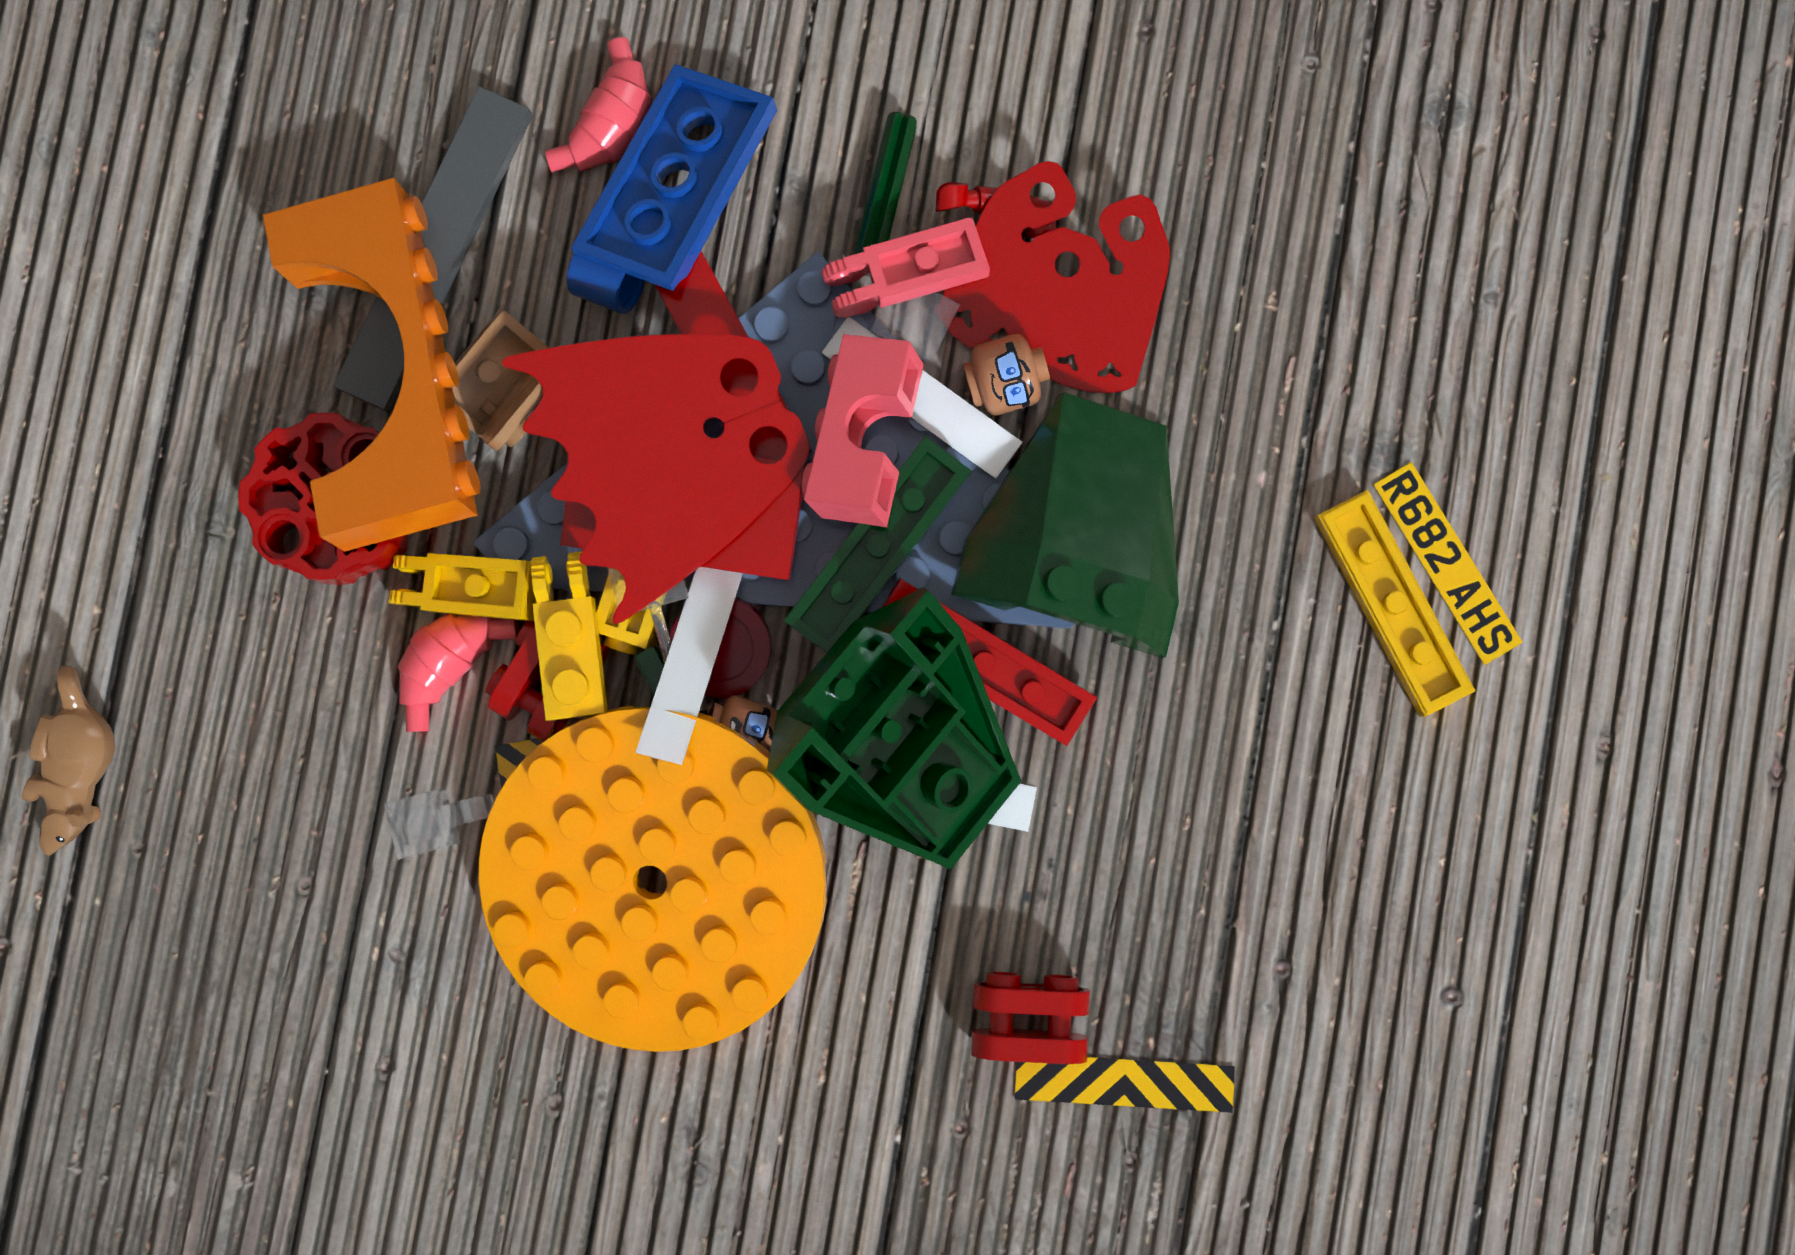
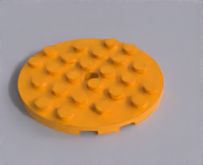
M625 706L585 717L563 728L538 745L508 777L495 799L482 836L479 855L481 905L493 943L512 976L538 1005L571 1029L592 1039L632 1050L662 1052L702 1047L734 1035L763 1017L792 988L803 971L817 942L824 919L827 902L826 853L814 813L803 808L766 771L770 752L750 736L746 738L737 731L717 722V718L700 712L696 717L690 714L669 711L696 720L683 763L679 765L635 753L650 707L634 708V706ZM644 866L659 868L667 879L665 892L652 893L643 887L640 889L638 886L639 869Z

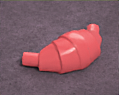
M619 37L607 43L612 66L606 70L604 78L598 87L593 89L582 108L581 116L569 134V144L545 150L546 159L552 173L577 166L579 171L582 172L606 163H616L625 153L651 107L652 97L648 93L641 62L634 61L627 38Z
M446 613L417 630L410 639V643L397 666L400 671L399 704L406 705V732H428L429 704L440 703L442 695L462 678L484 652L491 649L492 640L516 639L519 634V621L515 619Z

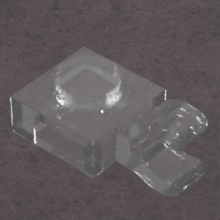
M442 788L385 803L384 807L397 859L400 860L459 844L456 826L487 819L494 804L492 794L480 795L450 804L447 790Z

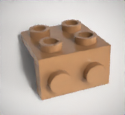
M501 308L455 362L459 385L452 387L456 406H460L463 410L469 429L495 451H498L504 444L513 447L525 435L526 432L523 431L522 426L527 420L529 413L543 398V387L535 377L525 372L504 367L501 363L502 359L515 354L550 348Z

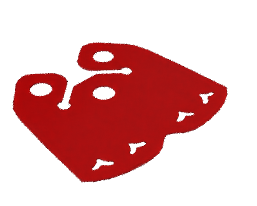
M1051 161L1037 163L997 188L986 204L975 226L990 267L989 277L945 289L935 312L940 322L950 334L971 349L978 344L992 341L990 336L1004 328L1008 336L1012 334L1024 336L1030 349L1042 347L1051 380L1064 386L1088 392L1113 393L1126 391L1137 384L1168 275L1170 247L1157 208L1150 198L1139 194L1109 204L1102 211L1099 218V228L1115 259L1123 263L1122 272L1119 275H1113L1109 271L1110 264L1095 238L1061 227L1034 237V240L1030 243L1022 239L1021 234L1026 227L1035 229L1066 217L1072 212L1076 203L1075 190L1061 166ZM1037 183H1048L1054 189V201L1046 208H1037L1030 200V191ZM1128 216H1137L1144 223V233L1137 241H1126L1120 235V223ZM1062 252H1072L1079 258V270L1071 277H1063L1055 269V260ZM970 310V319L973 326L971 328L968 327L964 319L956 317L954 312ZM1074 354L1078 370H1073L1069 363H1059L1057 358ZM1109 363H1112L1114 368L1121 373V376L1117 377L1112 373L1099 376L1098 372L1105 369Z

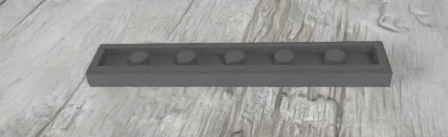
M478 86L422 202L427 217L428 229L421 232L424 247H427L431 252L437 267L438 280L431 283L434 298L441 305L533 117L529 108ZM376 297L333 387L390 413L402 386L404 350L400 330L393 313L386 302Z

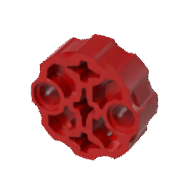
M309 413L302 422L289 428H274L254 448L255 460L251 470L239 482L238 505L239 511L248 518L253 532L252 545L269 563L302 574L306 579L331 585L354 584L359 577L375 570H388L393 566L394 555H404L407 551L408 535L378 542L373 550L368 549L369 545L345 552L319 536L310 481L326 476L351 462L374 441L380 433L373 427L366 428L352 422L339 413ZM295 451L293 457L298 463L291 469L292 463L288 456ZM325 465H326L332 472H327V471L325 470ZM279 487L283 489H298L304 496L300 499L291 490L285 492L276 491ZM292 527H297L300 535L299 544L293 551L286 554L282 546L283 536Z

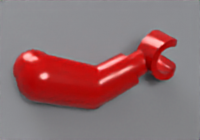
M943 183L936 192L935 211L943 212L968 207L973 212L982 214L986 204L998 187L977 185L973 190H968V184ZM1030 195L1032 204L1037 208H1046L1052 204L1049 200ZM1056 221L1035 229L1026 227V236L1034 238L1057 229Z

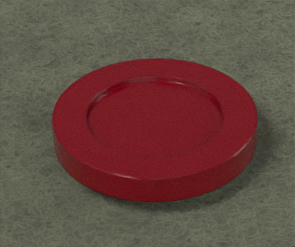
M735 597L704 694L705 696L728 698L732 695H739L752 688L763 676L769 665L772 654V638L769 627L758 610L740 598ZM681 613L671 628L668 650H670Z

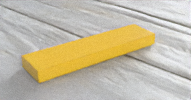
M1368 489L1313 517L1418 716L1426 717L1475 692L1470 679Z

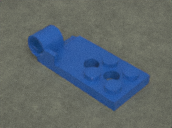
M674 64L571 246L574 255L567 272V288L570 294L618 313L626 314L637 304L645 281L673 291L677 284L688 276L777 112L774 98ZM704 124L714 126L713 132L703 140L695 141L687 138L692 129L699 128ZM678 170L689 172L687 179L678 186L666 187L662 185V181L667 174L677 172Z

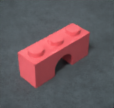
M843 334L839 353L834 354L829 363L828 383L830 391L826 408L820 409L815 422L817 446L813 463L806 465L802 477L804 500L821 518L887 527L899 471L884 452L862 449L861 445L865 431L876 420L886 416L912 418L924 364L910 341Z

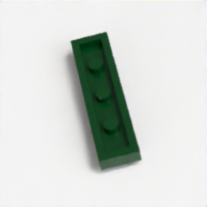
M925 436L899 469L887 527L858 523L784 621L827 653L848 627L865 614L971 475V470Z

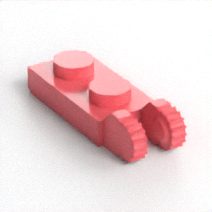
M969 217L864 247L861 253L847 256L825 265L821 273L824 283L830 287L858 281L869 273L871 285L854 289L851 292L847 291L832 300L833 303L831 305L836 317L847 318L867 313L877 305L883 308L989 277L990 267L973 218Z

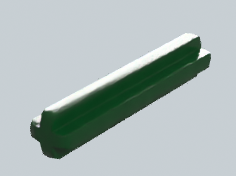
M891 112L887 116L853 255L863 252L864 247L888 241L890 238L917 128L916 118L909 114Z

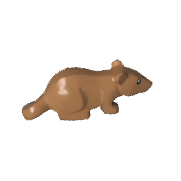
M68 665L60 666L57 671V685L62 701L61 707L55 716L43 715L40 717L31 743L29 758L40 761L41 773L30 777L26 781L22 792V799L25 801H36L39 797H43L45 801L46 814L41 824L39 845L43 853L48 856L72 842L88 824L97 821L101 817L99 807L93 806L91 803L95 785L104 775L115 752L114 734L110 725L86 700L80 686V676L77 668Z

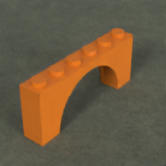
M390 178L263 214L271 264L275 270L297 289L318 285H340L356 288L380 298L387 303L393 313L403 342L404 373L402 386L393 412L381 432L351 462L326 476L310 481L319 536L345 552L477 516L474 495L480 494V482L473 463L466 458L463 441L468 440L470 437L469 427L463 410L460 406H456L452 387L459 385V377L453 358L448 352H445L442 334L448 333V322L441 303L434 298L431 282L438 280V272L431 252L427 247H424L421 231L428 229V222L419 198L417 196L410 197L395 178Z

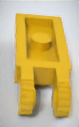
M582 551L568 553L566 570L573 599L554 601L552 568L546 556L531 558L532 586L537 602L532 605L546 721L592 716L605 713L608 710L595 598L590 596L587 567L579 561Z
M427 553V557L394 555L393 568L399 569L403 573L419 574L424 572L425 575L422 593L409 589L390 590L388 601L390 604L420 607V610L436 613L534 621L532 604L536 603L532 586L531 561Z

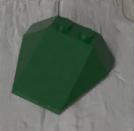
M1066 392L1059 394L966 537L951 595L1004 611L1016 607L1026 608L1112 634L1110 643L1160 658L1166 657L1179 605L1167 426Z
M923 588L854 621L777 710L766 770L803 808L948 869L953 868L1021 783L1019 773L962 629L927 589Z

